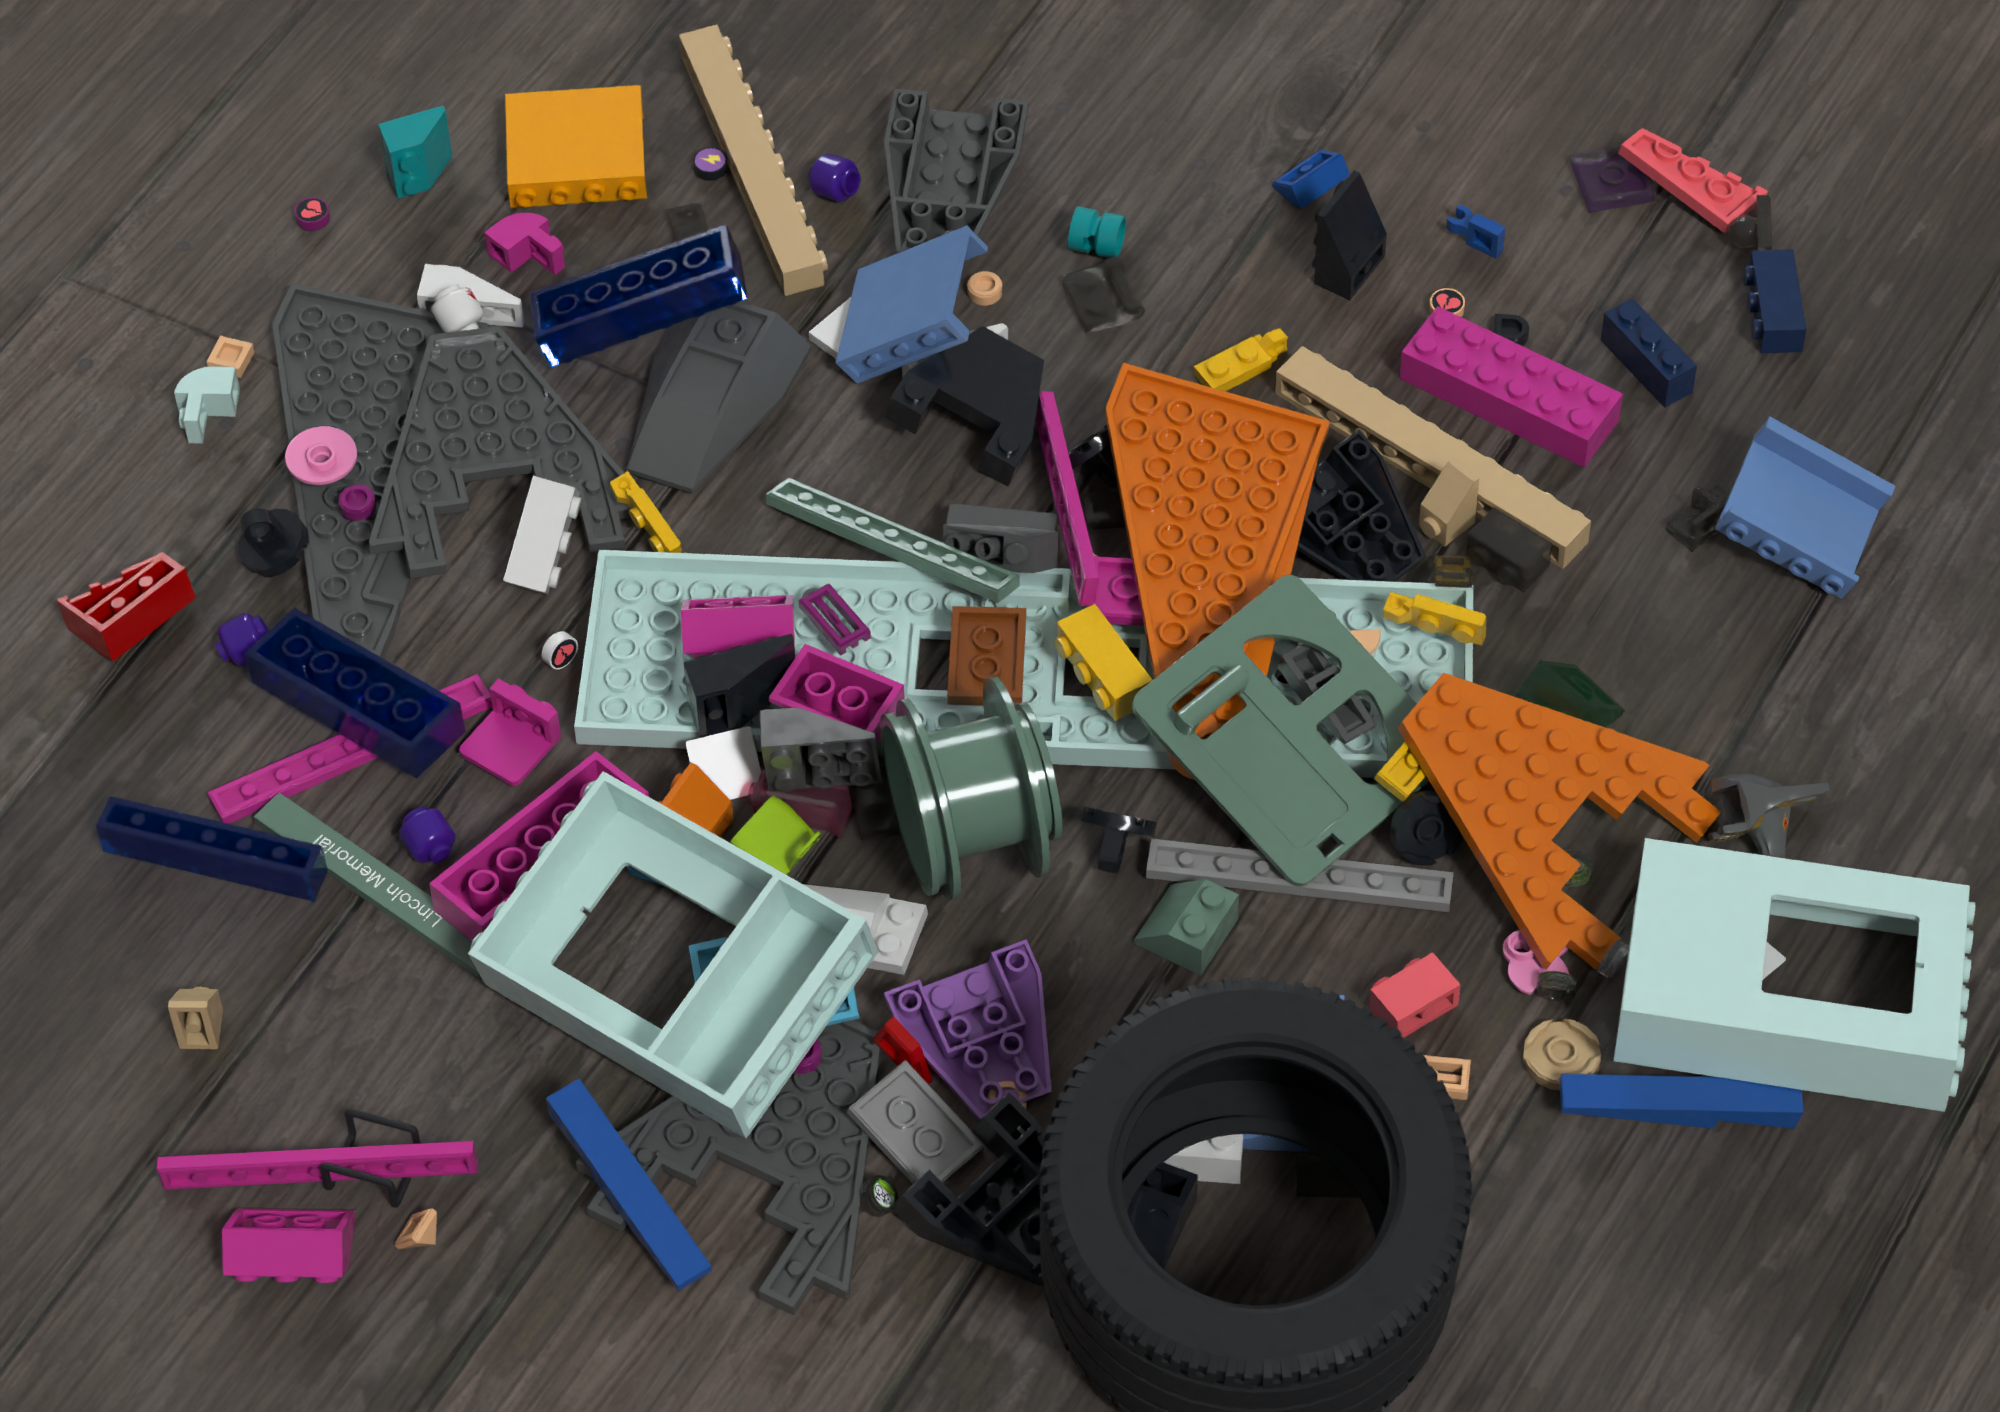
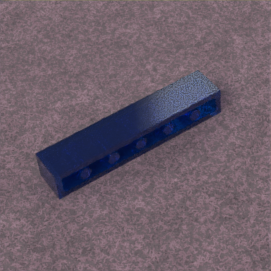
M109 797L96 824L103 852L315 902L328 873L323 847L320 845L117 797Z

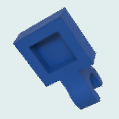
M1458 205L1456 207V217L1461 220L1449 216L1446 228L1452 233L1467 237V245L1496 259L1503 251L1505 227L1477 213L1472 217V212L1469 208Z

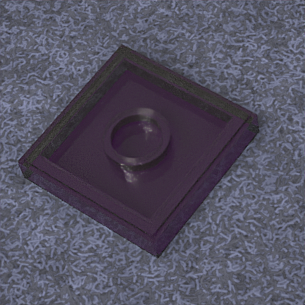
M1620 147L1571 155L1570 164L1589 213L1655 202L1656 192L1650 177L1619 155Z

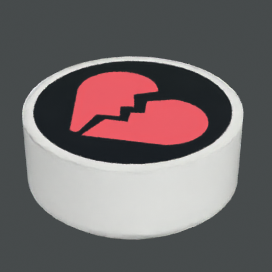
M564 631L553 634L543 646V661L553 669L564 668L574 659L577 653V640Z

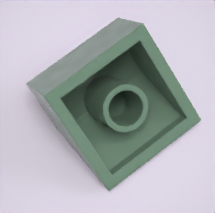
M1207 879L1171 884L1135 937L1134 944L1202 975L1238 920L1239 894Z

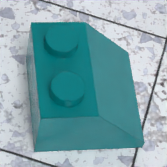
M444 105L378 124L386 172L397 198L431 189L453 157Z

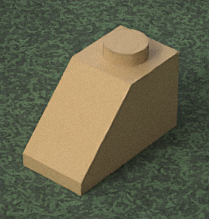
M1454 458L1447 462L1420 507L1419 527L1429 538H1434L1443 546H1447L1475 523L1479 477Z
M206 987L179 989L168 1003V1010L179 1049H218L223 1016V1007L218 989Z

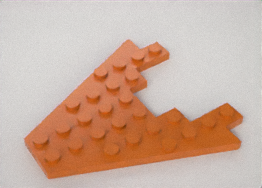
M1446 673L1439 677L1398 727L1399 732L1536 958L1546 970L1565 946L1596 970L1616 941L1618 943L1621 939L1620 936L1561 890L1581 864L1556 845L1552 839L1587 797L1615 820H1618L1636 796H1638L1696 843L1721 813L1720 810L1692 789L1710 766L1705 761Z

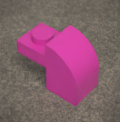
M534 213L513 214L503 218L484 232L488 256L511 273L530 258L554 275L565 268L563 245L557 237L550 235L549 221L541 215Z

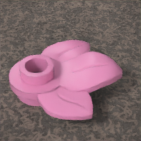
M1517 930L1511 933L1505 939L1502 948L1503 956L1509 962L1508 977L1511 983L1519 991L1528 995L1535 991L1538 983L1546 987H1560L1543 982V977L1549 973L1564 974L1570 978L1568 968L1560 958L1569 948L1565 946L1546 970L1541 966L1521 931ZM1517 949H1524V950H1526L1527 952L1522 953V952H1518V951H1516V950H1517Z

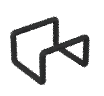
M347 1109L344 1112L349 1134L343 1148L352 1147L357 1132L353 1117L410 1132L413 1144H421L418 1129L412 1124L354 1109ZM323 1163L320 1166L326 1190H332L336 1181H331L329 1172L386 1186L391 1205L394 1208L400 1206L412 1178L404 1177L396 1193L394 1182L390 1179L330 1163Z

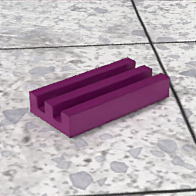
M829 583L799 600L801 611L840 656L846 653L847 647L851 646L852 649L857 647L859 640L863 639L865 642L871 639L869 628ZM826 596L855 630L853 633L842 623L839 616L829 608L822 597ZM811 603H813L820 610V612L826 617V619L832 624V626L839 632V634L843 638H841L836 633V631L829 625V623L823 618V616L817 611V609Z

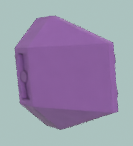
M1027 939L991 952L987 963L926 986H922L919 979L884 992L883 995L892 1016L918 1041L926 1062L979 1121L992 1109L991 1107L995 1106L1009 1092L1020 1103L1030 1102L1051 1094L1042 973ZM999 1082H1014L1016 1089L1026 1093L1027 1097L1019 1100V1095L1015 1090L1010 1088L1002 1089ZM993 1089L997 1092L995 1099L990 1100L988 1099V1094Z

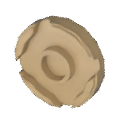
M1553 1019L1543 1021L1531 1030L1525 1040L1523 1062L1527 1073L1538 1084L1550 1090L1560 1091L1559 1078L1561 1074H1597L1601 1060L1600 1044L1597 1036L1587 1026L1570 1019H1563V1022H1553Z

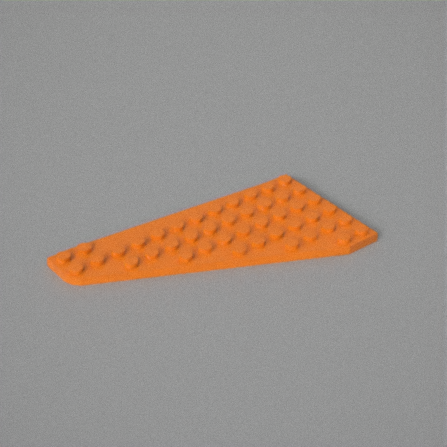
M1123 363L1106 405L1105 418L1151 667L1155 679L1278 579L1285 575H1291L1318 458L1329 430L1330 421ZM1276 638L1257 639L1243 646L1245 654L1266 677ZM1216 673L1208 676L1172 706L1177 713L1218 680L1220 676ZM1235 694L1199 723L1195 733L1199 738L1207 739L1246 707L1244 702ZM1167 750L1168 758L1173 767L1183 776L1194 779Z

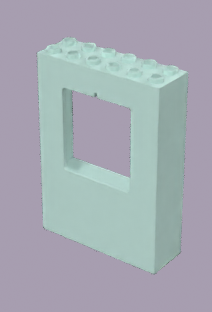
M603 771L596 781L588 784L583 793V799L574 811H570L565 815L561 822L560 830L554 838L542 846L538 859L531 869L519 877L514 892L506 902H502L497 907L493 920L486 930L474 938L468 955L488 987L747 1139L878 954V950L865 919ZM625 866L633 867L736 926L663 1029L553 966L555 960L587 918L583 910L585 909L591 913Z
M1645 838L1614 1061L1945 1112L1948 1097H1956L1959 1074L1954 1073V1071L1962 1072L1965 1048H1961V1044L1958 1041L1964 1042L1967 1028V1018H1963V1014L1960 1013L1966 1012L1969 999V989L1965 988L1963 982L1968 983L1971 970V960L1965 956V953L1970 954L1973 942V931L1967 928V925L1973 924L1975 914V902L1969 901L1970 886ZM1769 915L1918 936L1911 1013L1904 1014L1763 992L1761 987Z

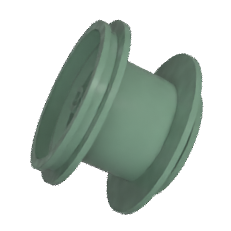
M997 676L986 678L984 681L983 708L985 718L927 733L916 707L908 698L898 700L896 716L889 712L882 714L880 719L882 753L896 818L910 863L922 890L927 896L938 894L940 888L947 900L958 899L961 893L960 858L1014 844L1018 845L1023 860L1033 876L1036 878L1044 877L1048 874L1050 867L1049 840H1057L1062 836V813L1052 762L1040 725L1028 703L1023 702L1014 706L1005 685Z

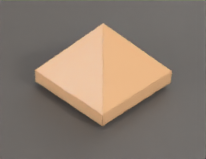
M431 1208L412 1214L397 1238L395 1247L406 1249L436 1245L437 1211Z

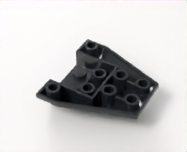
M1358 430L1334 447L1327 459L1316 467L1297 550L1343 580L1395 582L1422 562L1426 555L1382 455L1363 433Z

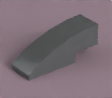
M1302 644L1282 655L1277 665L1302 702L1340 672L1336 664L1333 666L1329 664L1321 651L1306 644ZM1354 695L1321 722L1344 745L1376 727V723L1357 695Z

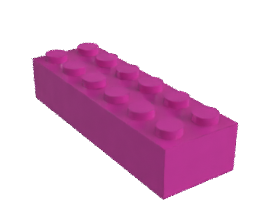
M1438 306L1401 354V380L1584 468L1620 420L1623 393Z
M595 751L430 882L433 910L470 941H473L492 922L497 907L502 902H506L512 895L519 877L524 872L529 871L537 861L542 846L546 842L551 841L560 830L561 822L565 815L570 811H574L583 799V793L590 782L596 781L604 771L649 797L648 791Z

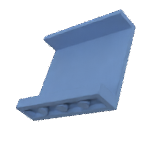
M964 226L858 269L836 364L858 384L967 342L970 330L953 314L964 261L986 253L988 246L968 226Z
M1769 417L1753 437L1715 530L1759 553L1763 558L1770 559L1788 569L1794 575L1817 585L1825 592L1842 599L1858 582L1859 576L1854 574L1877 514L1892 497L1896 486L1776 419Z

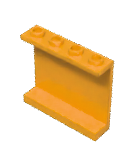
M641 85L505 94L507 186L511 208L647 199Z

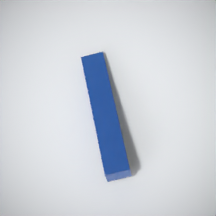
M1561 1074L1559 1078L1561 1113L1712 1129L1715 1128L1718 1121L1795 1129L1804 1113L1802 1090L1727 1078Z
M580 1078L548 1096L546 1102L549 1116L591 1169L593 1180L675 1288L680 1291L711 1272L712 1266Z

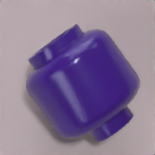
M824 154L819 157L810 167L808 174L810 187L814 194L836 202L846 201L853 196L859 189L861 181L858 168L852 160L833 154Z
M242 613L219 627L218 635L220 640L215 643V646L225 662L232 660L237 666L243 667L266 655L269 652V642L273 641L266 624L259 615L253 617L250 613Z
M418 807L403 818L399 837L417 862L439 863L451 854L456 834L438 809Z

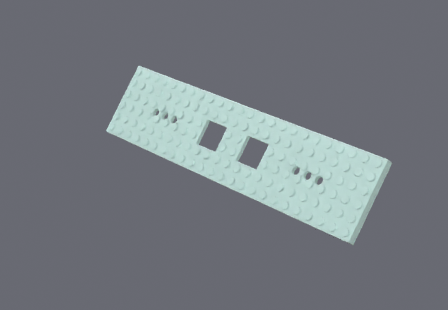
M619 550L598 551L574 724L577 744L687 749L686 742L698 739L699 735L689 710L683 662L693 659L691 654H683L681 625L683 600L794 595L795 658L804 644H807L904 684L905 699H910L916 707L927 733L985 717L983 705H948L947 691L916 689L920 639L951 640L953 606L1026 608L1022 703H1028L1037 718L1052 764L1175 769L1168 758L1167 749L1140 721L1134 712L1114 721L1106 709L1102 711L1097 706L1094 697L1063 695L1066 659L1059 655L1054 640L1057 638V622L1087 608V606H1081L1078 602L1071 569L1054 568L1037 573L1008 570L1020 576V586L1001 602L996 603L902 562ZM1300 578L1348 631L1381 629L1380 645L1372 656L1416 703L1421 700L1443 673L1473 682V643H1461L1451 636L1437 632L1428 633L1412 624L1408 625L1405 622L1397 624L1383 617V608L1390 592L1414 599L1416 594L1473 610V585ZM828 583L871 632V639L865 642L863 639L859 640L857 647L853 649L851 646L847 647L846 653L841 656L799 608L800 599ZM826 596L822 597L829 608L839 616L842 623L853 633L855 630ZM811 603L817 609V611L823 616V618L829 623V625L836 631V633L841 638H843L839 634V632L832 626V624L826 619V617L820 612V610L813 603ZM1111 624L1127 647L1140 648L1139 662L1152 680H1154L1144 626ZM1276 638L1267 678L1290 703L1299 705L1302 703V700L1292 687L1277 680L1279 676L1283 675L1277 665L1282 655L1303 643ZM1323 653L1331 666L1336 664L1340 669L1337 661ZM1359 693L1356 695L1376 723L1375 728L1345 745L1331 734L1322 723L1316 729L1359 777L1375 778L1387 762L1386 735L1381 717L1372 699L1367 694ZM772 703L764 710L784 708ZM759 713L743 726L751 728L756 752H762ZM881 740L876 741L878 757H883Z

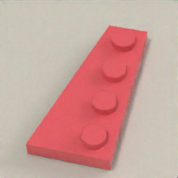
M1643 128L1626 140L1618 152L1619 155L1724 234L1763 202L1768 193V190L1758 185L1756 189H1753L1741 183L1742 177L1730 171L1725 175L1709 167L1711 162L1699 156L1695 158L1682 154L1681 147Z

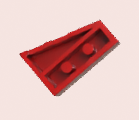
M163 552L121 570V577L101 585L97 581L88 585L90 591L69 600L66 595L57 599L56 601L68 630L113 662L192 602L196 596L185 567Z

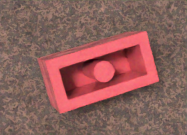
M1432 952L1422 959H1413L1402 971L1390 978L1386 976L1379 979L1370 989L1369 1010L1372 1011L1375 1017L1378 1018L1380 1016L1386 1020L1389 1028L1396 1027L1404 1038L1458 1006L1461 984Z

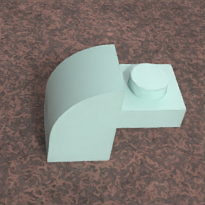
M210 366L199 368L188 373L177 384L174 394L179 411V424L181 429L186 430L188 443H203L207 416H236L240 387L235 367Z

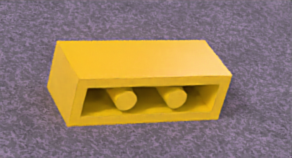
M1096 604L1057 622V638L1054 640L1055 647L1063 659L1068 658L1079 682L1083 685L1087 684L1092 690L1097 706L1102 711L1106 709L1114 721L1132 713L1134 696L1149 684L1152 678Z

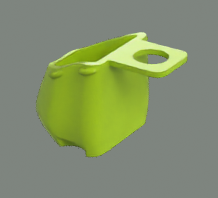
M772 795L732 838L731 844L787 875L820 839L821 833L818 831L815 834L787 803Z

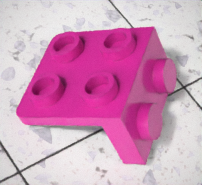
M498 678L489 688L493 711L460 746V755L462 758L509 785L517 786L521 784L561 739L558 712L551 704L545 701L539 702L527 695L521 687L515 684L509 685Z

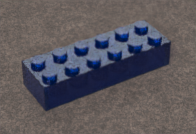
M726 224L530 293L535 339L550 367L571 362L579 357L605 350L619 343L634 340L642 335L668 328L682 321L700 317L705 313L748 299L741 254Z
M296 608L289 612L245 653L252 683L416 779L466 732L460 702Z

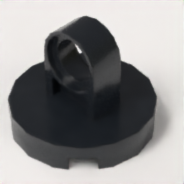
M1105 425L1104 431L1100 430L1096 434H1092L1068 453L1072 469L1088 460L1105 484L1111 488H1117L1118 483L1108 428Z
M256 508L247 511L241 517L242 535L238 542V555L249 571L254 574L262 573L265 577H273L285 573L299 561L297 558L298 553L301 551L302 546L307 548L309 543L308 530L297 514L288 509L268 511L267 509Z
M1424 790L1411 795L1399 805L1392 817L1390 826L1392 844L1401 856L1416 865L1436 864V859L1441 858L1444 854L1450 856L1455 852L1463 839V835L1436 791Z
M1085 806L1081 817L1083 822L1105 826L1098 869L1112 873H1118L1120 870L1128 832L1154 837L1157 822L1146 820L1143 827L1145 819L1096 809L1095 812V808Z

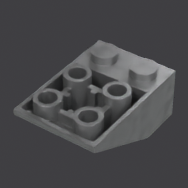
M798 707L760 710L761 750L769 792H789L808 788L827 789L846 785L865 786L872 783H882L875 733Z

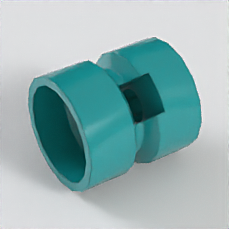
M1077 206L1070 224L1068 249L1082 253H1089L1093 249L1096 251L1097 256L1116 260L1120 255L1124 242L1126 216L1105 212L1103 216H1099L1096 209Z

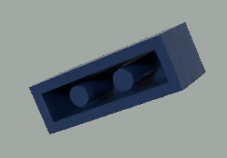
M1794 250L1751 251L1749 265H1744L1743 281L1744 286H1750L1751 291L1748 292L1747 296L1748 312L1754 313L1755 316L1752 319L1751 325L1752 338L1758 339L1760 353L1803 352L1807 329Z
M1633 298L1604 313L1601 341L1664 408L1693 393L1697 365Z

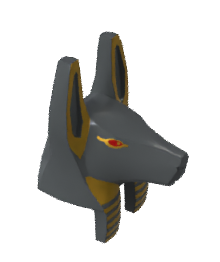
M1733 773L1711 779L1712 793L1722 794L1728 825L1718 828V831L1707 834L1709 841H1725L1749 834L1759 855L1785 858L1786 833L1791 807L1816 800V795L1830 792L1828 783L1784 786L1763 775L1752 773Z

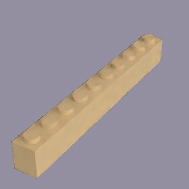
M717 24L679 34L681 59L720 149L727 156L730 172L784 296L824 286L823 271L828 270L823 250L817 251L815 247L817 240L814 229L811 225L806 226L804 222L806 221V214L801 201L796 202L794 199V185L791 178H785L783 174L785 173V168L780 153L774 154L773 152L774 142L769 129L764 130L762 127L764 121L759 106L754 107L752 104L753 94L749 83L742 82V68L739 60H733L731 57L733 51L728 36H722Z
M1302 346L1276 371V395L1313 417L1330 421L1329 427L1347 438L1360 430L1382 455L1384 461L1430 489L1447 462L1452 458L1457 460L1479 477L1476 517L1559 568L1564 569L1588 544L1591 520L1586 518L1583 513L1573 510L1556 500L1552 494L1536 488L1522 476L1513 474L1498 465L1494 459L1485 457L1470 448L1464 441L1455 439L1442 431L1436 424L1427 422L1412 413L1409 408L1384 396L1378 389L1369 387L1356 379L1350 372L1341 370L1331 364L1322 355L1313 353Z

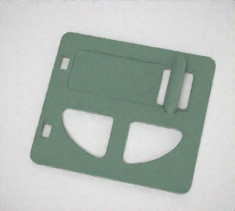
M1285 575L1278 579L1136 693L1132 701V710L1140 721L1284 878L1294 886H1305L1313 881L1396 812L1402 803L1380 783L1374 785L1365 783L1318 733L1316 727L1354 695L1359 693L1367 694L1375 704L1384 726L1388 762L1405 742L1398 727L1417 703L1297 576ZM1263 638H1281L1300 642L1333 658L1338 662L1340 672L1299 705H1293L1245 654L1243 646L1250 641ZM1213 673L1220 676L1218 680L1177 713L1172 706ZM1235 694L1244 702L1246 707L1207 739L1203 740L1195 733L1199 723ZM1427 776L1411 795L1420 792L1430 783ZM1332 836L1340 845L1324 857L1317 847Z

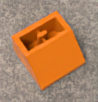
M690 762L682 774L678 773L674 777L670 791L664 800L658 801V803L722 839L734 824L732 801L698 765Z

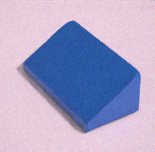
M1319 150L1275 180L1272 186L1294 206L1301 209L1338 185L1340 181L1348 178L1349 171L1342 154Z

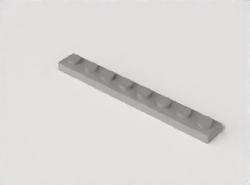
M1151 839L1146 878L1176 882L1207 879L1222 887L1449 912L1454 872L1338 859L1309 884L1299 887L1290 884L1262 852L1258 850Z

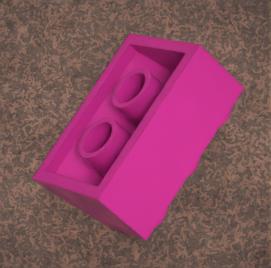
M794 595L683 600L681 607L683 654H691L692 659H695L699 656H709L714 653L728 651L736 646H747L765 641L771 637H780L792 634L795 647Z
M804 644L769 696L770 703L782 708L798 707L875 733L876 741L881 740L880 719L882 714L892 712L896 716L898 700L905 699L904 684L807 644Z
M237 1208L222 1228L223 1276H234L236 1281L242 1282L255 1281L259 1279V1276L274 1277V1280L277 1282H294L298 1280V1277H314V1281L318 1283L336 1282L338 1278L344 1277L349 1268L355 1210Z

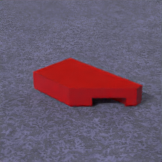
M893 1016L872 1038L873 1041L897 1066L906 1060L929 1085L932 1082V1078L921 1045Z

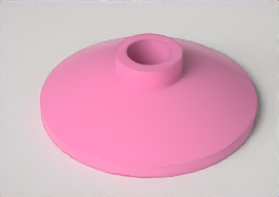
M329 426L314 427L299 433L291 440L285 453V461L289 472L299 481L312 485H324L342 479L353 469L357 460V448L352 437L343 430Z

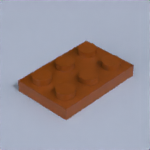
M952 607L947 690L948 705H983L984 681L986 678L997 676L1003 682L1014 706L1022 703L1026 608Z

